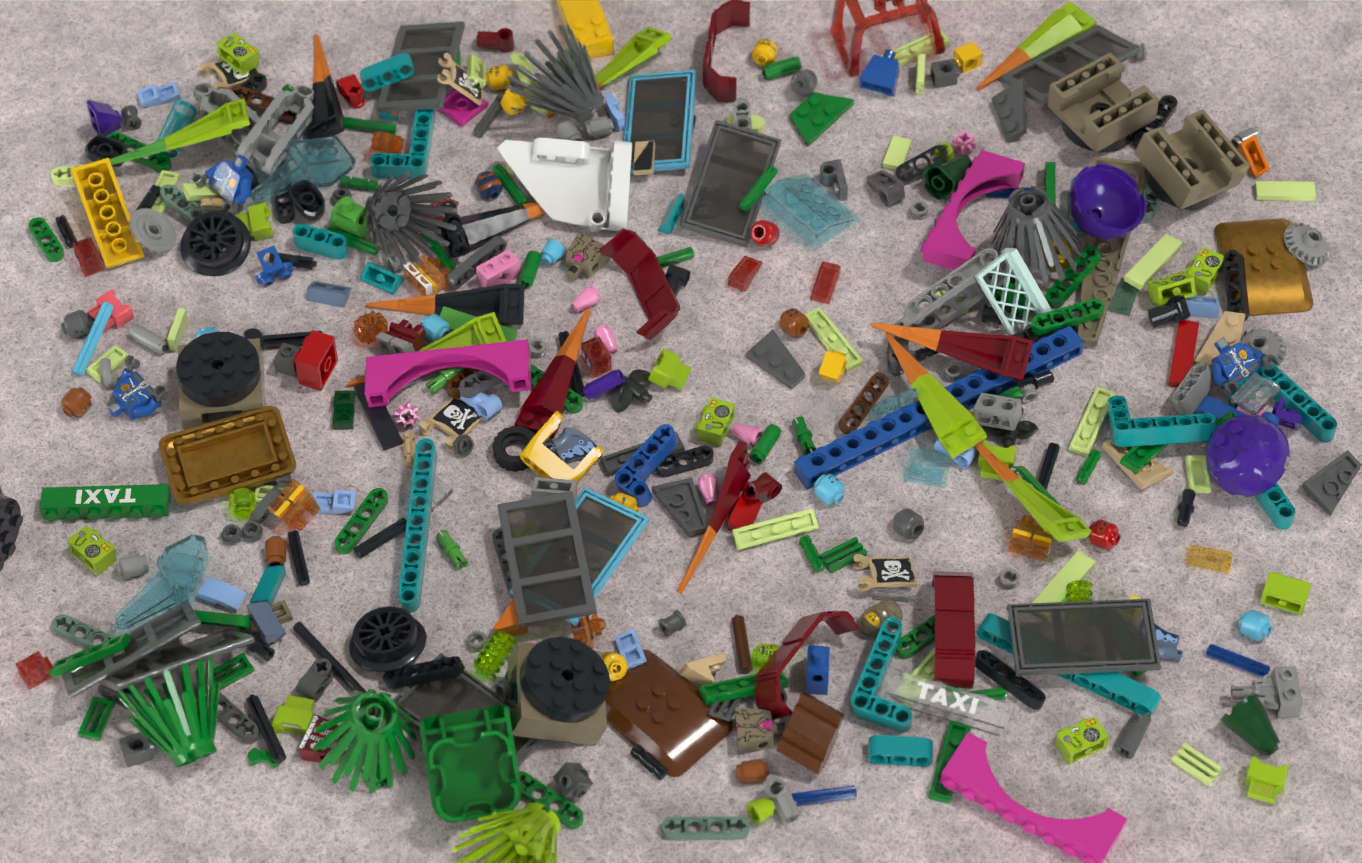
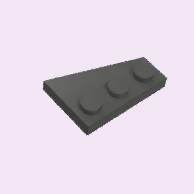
M1023 78L991 98L1006 138L1010 143L1027 133V113L1025 112V103L1027 102L1025 95L1026 81Z
M773 329L746 352V358L791 390L805 378V372Z
M1347 450L1304 481L1302 488L1331 516L1362 465Z
M692 477L652 486V493L688 537L706 532L708 523Z

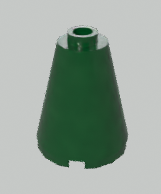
M962 154L929 165L922 174V179H925L924 187L927 192L937 200L941 198L945 200L950 199L952 193L957 191L960 180H964L967 168H971V159Z
M1256 693L1244 698L1231 708L1232 711L1229 716L1226 713L1220 719L1226 727L1261 755L1268 754V756H1271L1280 749L1278 747L1280 740Z

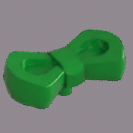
M253 748L248 752V761L252 766L259 762H267L273 768L279 765L277 762H274L270 752L265 749L261 751Z

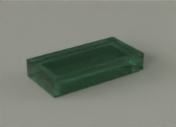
M1121 278L1110 311L1130 316L1139 289L1125 282L1124 278Z

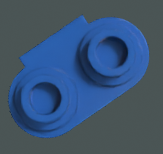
M275 246L257 252L258 259L264 270L255 276L257 283L266 287L273 284V279L276 277L287 279L293 275L294 266L292 262L282 263ZM267 253H272L275 256L274 265L272 266L263 260L264 255Z

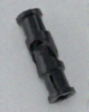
M445 201L440 205L457 209V205L453 201ZM444 213L445 218L443 222L456 226L455 231L446 229L449 234L448 239L453 245V254L459 257L465 256L470 252V246L465 240L466 233L463 229L461 218L457 213Z

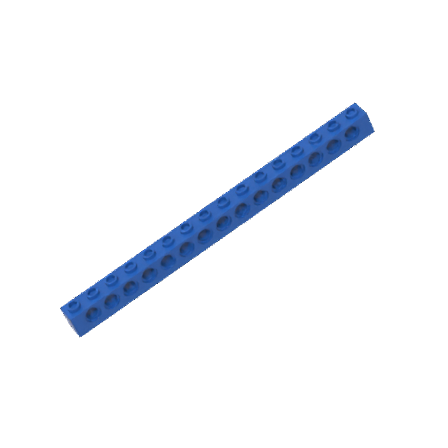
M1071 326L1059 329L1054 334L1043 337L1033 344L1024 379L1028 378L1030 374L1036 375L1051 370L1082 354L1084 342ZM981 369L972 372L969 376L962 379H957L954 383L944 388L967 410L974 408L981 393L998 395L1004 391L1011 390L1014 387L1013 384L1019 380L1002 377ZM918 400L904 405L895 412L886 414L877 421H871L867 426L853 430L850 434L837 438L824 447H818L812 453L800 456L794 461V473L808 490L814 487V483L821 475L832 474L837 476L933 427Z

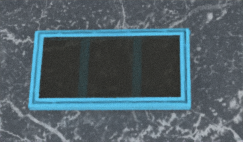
M696 70L629 76L624 141L632 142L630 173H633L635 142L655 141L654 171L690 168L697 79Z
M584 487L575 499V506L595 599L649 523V518ZM568 511L553 531L571 528ZM573 537L545 541L519 578L579 568ZM581 577L521 588L524 601L545 611L586 604ZM513 588L510 589L512 595H514ZM582 617L566 619L565 621L576 626Z

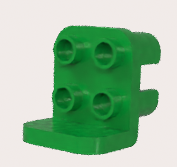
M507 705L490 706L418 719L431 803L438 817L444 821L455 823L489 816L492 813L510 811L516 808L520 802L522 790Z

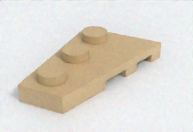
M1225 311L1195 359L1194 364L1206 362L1209 367H1212V359L1220 354L1214 343L1223 337L1230 346L1241 342L1245 314Z
M1112 439L1105 441L1102 446L1141 490L1170 477L1174 473V469L1169 466L1167 468L1158 463L1159 460L1154 458L1136 474L1120 464L1121 458L1134 446L1119 447L1114 445Z

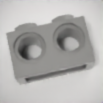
M986 393L980 394L973 408L975 420L979 425L1011 431L1015 430L1022 416L1021 399Z

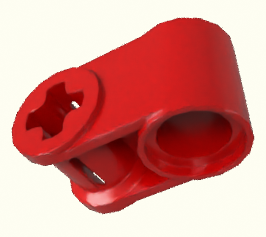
M355 74L336 80L339 93L351 108L360 109L365 105V99L362 96L363 87L358 82Z

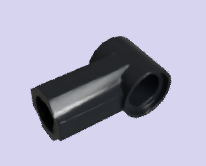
M671 264L667 269L665 277L675 296H677L680 289L686 287L691 272Z
M1174 296L1167 301L1168 303L1147 310L1152 326L1157 327L1173 320L1183 321L1189 318L1191 314L1185 296Z

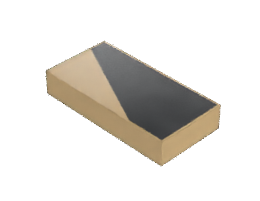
M655 141L635 142L634 175L653 174Z

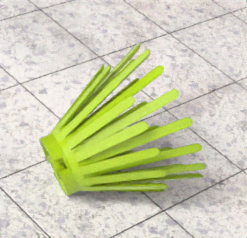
M530 803L521 809L492 813L477 820H495L469 828L468 832L460 834L457 838L462 839L490 828L493 829L454 846L451 852H457L502 832L455 863H466L469 860L476 862L498 846L500 847L481 863H536V861L537 863H557V835L561 831L560 821L552 810L548 813L543 810L544 805L541 803Z

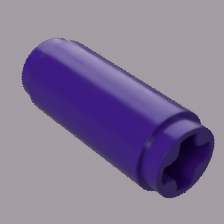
M620 369L613 370L586 384L583 387L584 394L589 400L594 399L622 385L625 382V377Z

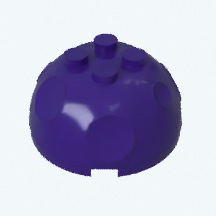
M1097 164L1096 166L1089 168L1087 166L1082 169L1074 178L1067 195L1069 214L1078 228L1087 235L1104 240L1125 237L1133 231L1145 216L1146 201L1144 194L1141 196L1135 187L1137 182L1129 174L1108 164Z
M1237 415L1220 424L1212 433L1206 447L1207 470L1216 484L1233 496L1235 494L1251 497L1269 490L1284 474L1287 456L1290 457L1289 443L1283 431L1276 424L1259 415Z

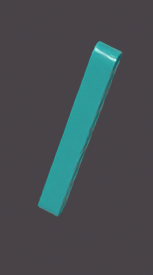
M428 438L419 440L415 450L398 591L401 607L408 612L417 611L421 605L438 456L435 444Z
M988 613L976 631L977 636L1013 654L1009 621L995 614ZM1019 626L1024 660L1032 664L1058 663L1054 642ZM1065 648L1067 663L1095 662ZM1118 672L1058 674V676L1142 716L1145 713H1149L1152 716L1161 700V695L1156 690Z

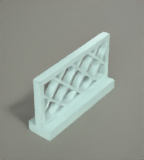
M1005 248L1001 251L1002 255L976 274L975 278L1007 333L1013 335L1015 334L1013 331L1014 321L1021 323L1020 331L1031 327L1032 322H1027L1029 310H1033L1035 315L1052 311L1018 250L1016 248ZM1002 261H1005L1007 264L1006 273L998 272ZM987 273H993L991 285H987L983 279ZM998 275L1005 276L1003 287L996 286ZM1010 277L1016 280L1015 290L1008 289ZM995 289L1002 290L1000 302L994 298ZM1007 291L1015 292L1013 304L1005 303ZM1020 293L1026 297L1025 306L1018 305ZM1005 305L1012 306L1010 318H1006L1004 315ZM1017 307L1024 309L1022 320L1015 319Z

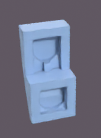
M175 81L160 88L153 84L137 91L142 107L158 106L181 100L179 88Z
M606 91V113L608 118L612 119L615 129L620 132L625 129V116L619 110V101L609 91Z
M335 489L334 494L313 492L311 513L342 514L352 512L354 510L356 492Z
M207 577L196 596L212 605L218 603L236 613L247 593L230 584Z
M634 628L614 637L620 655L626 659L627 670L647 662Z

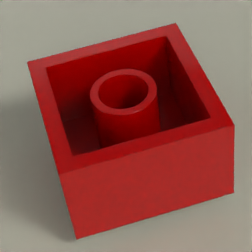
M312 330L309 336L305 337L303 347L294 357L299 385L322 391L338 362L334 336Z

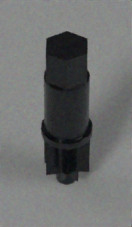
M270 253L269 262L273 263L275 256ZM278 253L282 263L292 262L296 268L312 270V267L317 266V261H314L313 257Z

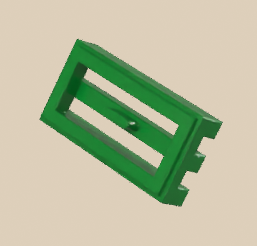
M854 537L820 554V559H822L825 567L832 574L854 563V555L861 554L867 556V551L863 549L861 543H858L857 537ZM856 551H859V552H857V553H855V554H853V555L847 557L848 555H850V554H852V553H854V552H856Z
M244 653L214 668L213 677L225 671L224 674L215 679L213 678L215 688L220 683V690L254 672V667ZM242 661L244 662V663L238 665V666L235 667V668H231V667H233L234 665H236V664H238V663H240V662H242Z
M93 697L78 731L79 737L83 738L85 736L87 739L94 738L96 741H100L115 707V701ZM101 703L90 730L86 731L97 704ZM106 705H107V708H106V710H105V712H104V715H103V717H102V719H101V722H100V724H99V726H98V729H97V731H96V733H95V730H96V728H97V725H98V723H99V721H100V718H101V716H102V714H103V711H104V709H105V707H106Z

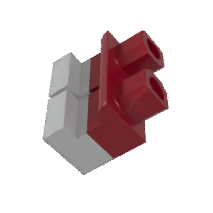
M403 319L399 324L391 322L389 331L386 334L380 332L375 337L381 351L384 353H408L419 351L423 347L421 340L426 336V332L423 326L417 324L413 328L409 321Z

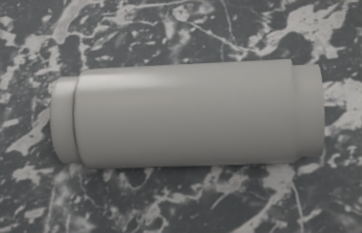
M135 324L130 329L129 336L133 340L157 354L164 355L169 349L166 339L145 327Z

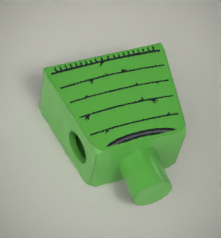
M349 196L341 198L331 210L330 227L364 239L368 234V217L365 218V207L353 202V199Z

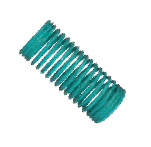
M183 100L174 102L157 141L183 129L182 127L192 124L197 113L195 107ZM181 147L175 148L176 151L168 150L176 153L166 151L162 153L168 155L169 158H174L178 155Z

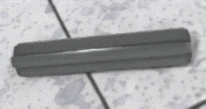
M503 94L497 95L473 129L475 136L481 138L502 109L501 99Z

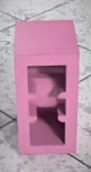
M510 249L476 267L477 282L482 287L508 284L517 279L521 272L520 260Z

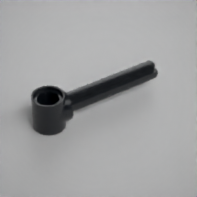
M252 328L246 330L243 333V337L246 339L260 338L263 351L264 347L279 346L282 343L290 345L303 344L305 337H308L311 331L263 335L260 330Z

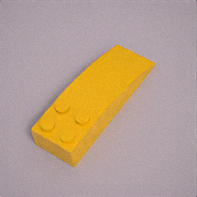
M556 0L566 30L567 25H569L577 42L581 43L582 48L585 43L590 60L614 55V39L599 0Z
M109 158L72 168L73 181L106 269L144 258L140 242H136V237L131 236L132 231L129 230L130 224L128 223L131 218Z

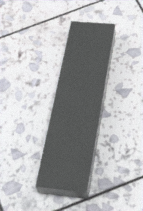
M677 432L675 433L678 438V444L669 455L685 451ZM643 443L601 457L600 463L607 477L615 475Z

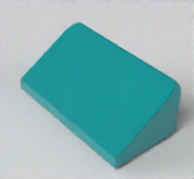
M682 193L669 204L658 231L672 234L684 208V195Z
M367 262L360 280L394 295L405 281V278Z
M285 566L265 568L250 603L268 602L270 606L273 604L286 575Z

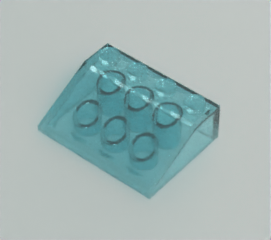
M808 174L778 180L764 189L763 205L816 250L859 220L857 215Z

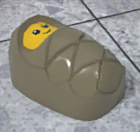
M892 599L881 601L862 613L859 618V627L865 634L876 639L884 620L888 617H896L902 622L903 612ZM891 628V629H888L887 631L892 632L894 629Z

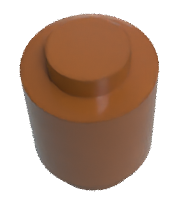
M272 536L265 541V562L268 567L284 566L286 562V541L280 536Z
M762 758L743 761L741 764L736 765L739 783L745 782V784L766 781L765 776L770 775L768 763H763Z

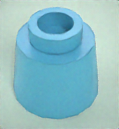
M549 239L541 251V259L548 265L554 264L566 254V250L558 241Z

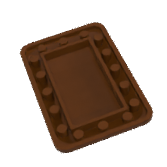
M644 649L647 662L627 670L622 679L610 681V689L605 699L607 723L631 744L641 746L644 749L643 752H648L655 758L659 765H663L667 769V775L670 777H680L731 733L733 722L732 720L727 721L709 715L712 704H705L698 692L699 689L653 652Z

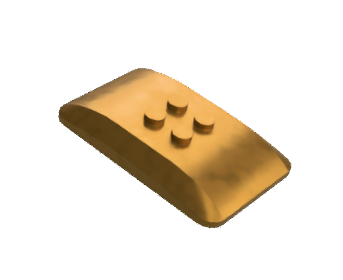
M1287 219L1223 222L1215 227V236L1220 254L1225 256L1228 251L1236 250L1244 256L1249 316L1307 312L1313 307V298L1305 264L1288 250L1284 242V232L1292 225ZM1239 273L1232 277V282L1237 281ZM1240 291L1235 293L1234 300L1240 297Z
M265 406L162 437L159 441V449L172 494L176 503L180 505L202 502L274 481L276 478L289 475L296 469V461L280 411L275 406Z

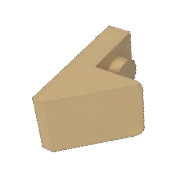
M724 653L688 662L679 670V674L699 686L714 683L712 674L720 671L721 666L727 659Z

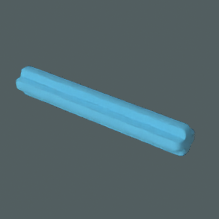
M103 302L72 369L76 375L82 376L85 373L114 307L110 303Z

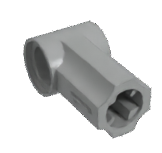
M778 777L768 780L765 789L771 797L782 822L787 824L796 821L801 816V813L790 793L788 785ZM777 786H782L781 792L774 794V789Z

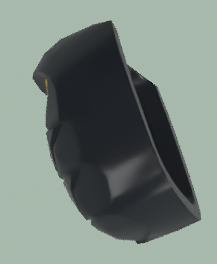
M97 134L85 146V155L92 162L106 158L112 159L127 153L125 144ZM123 162L112 166L121 167Z
M301 180L290 186L289 195L303 217L315 221L324 215V197L313 183L308 180Z

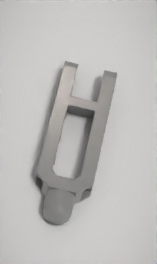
M200 83L193 88V96L200 104L199 119L226 103L240 100L231 90H217L209 83ZM247 106L250 125L245 126L244 129L249 133L260 117ZM234 129L232 134L220 136L219 138L237 153L239 146L246 137ZM272 129L267 135L276 140L280 139V136ZM258 148L247 162V165L256 173L261 172L262 166L266 163L262 154L258 152ZM291 152L287 154L284 160L290 157Z
M298 85L292 92H279L239 146L235 160L238 155H243L249 161L257 148L270 153V156L265 165L262 166V172L272 176L312 121L314 91L307 86ZM284 111H291L297 114L294 123L288 126L283 138L280 137L279 140L267 136Z
M991 248L982 250L909 301L903 312L904 317L894 325L939 330L982 300L986 295L975 275L993 262H985L984 259L986 257L992 256L994 260L999 257L997 251ZM987 273L983 277L987 285H991L992 280L989 277L993 273ZM999 275L996 286L1000 287L1004 283L1005 277L1003 275ZM960 279V284H951L953 280ZM940 290L945 291L943 296L935 295ZM960 297L967 298L963 303L957 302V299ZM922 302H929L927 307H919ZM944 308L951 309L947 314L941 313ZM927 320H935L932 325H925Z

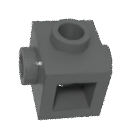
M566 762L553 776L560 793L565 798H581L586 795L587 790L593 785L587 770L583 768L581 763Z

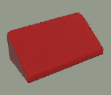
M742 491L728 520V530L732 531L733 529L754 524L763 502L759 499L747 500L744 497V491Z

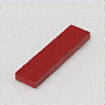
M1179 321L1168 386L1178 387L1192 368L1200 322Z

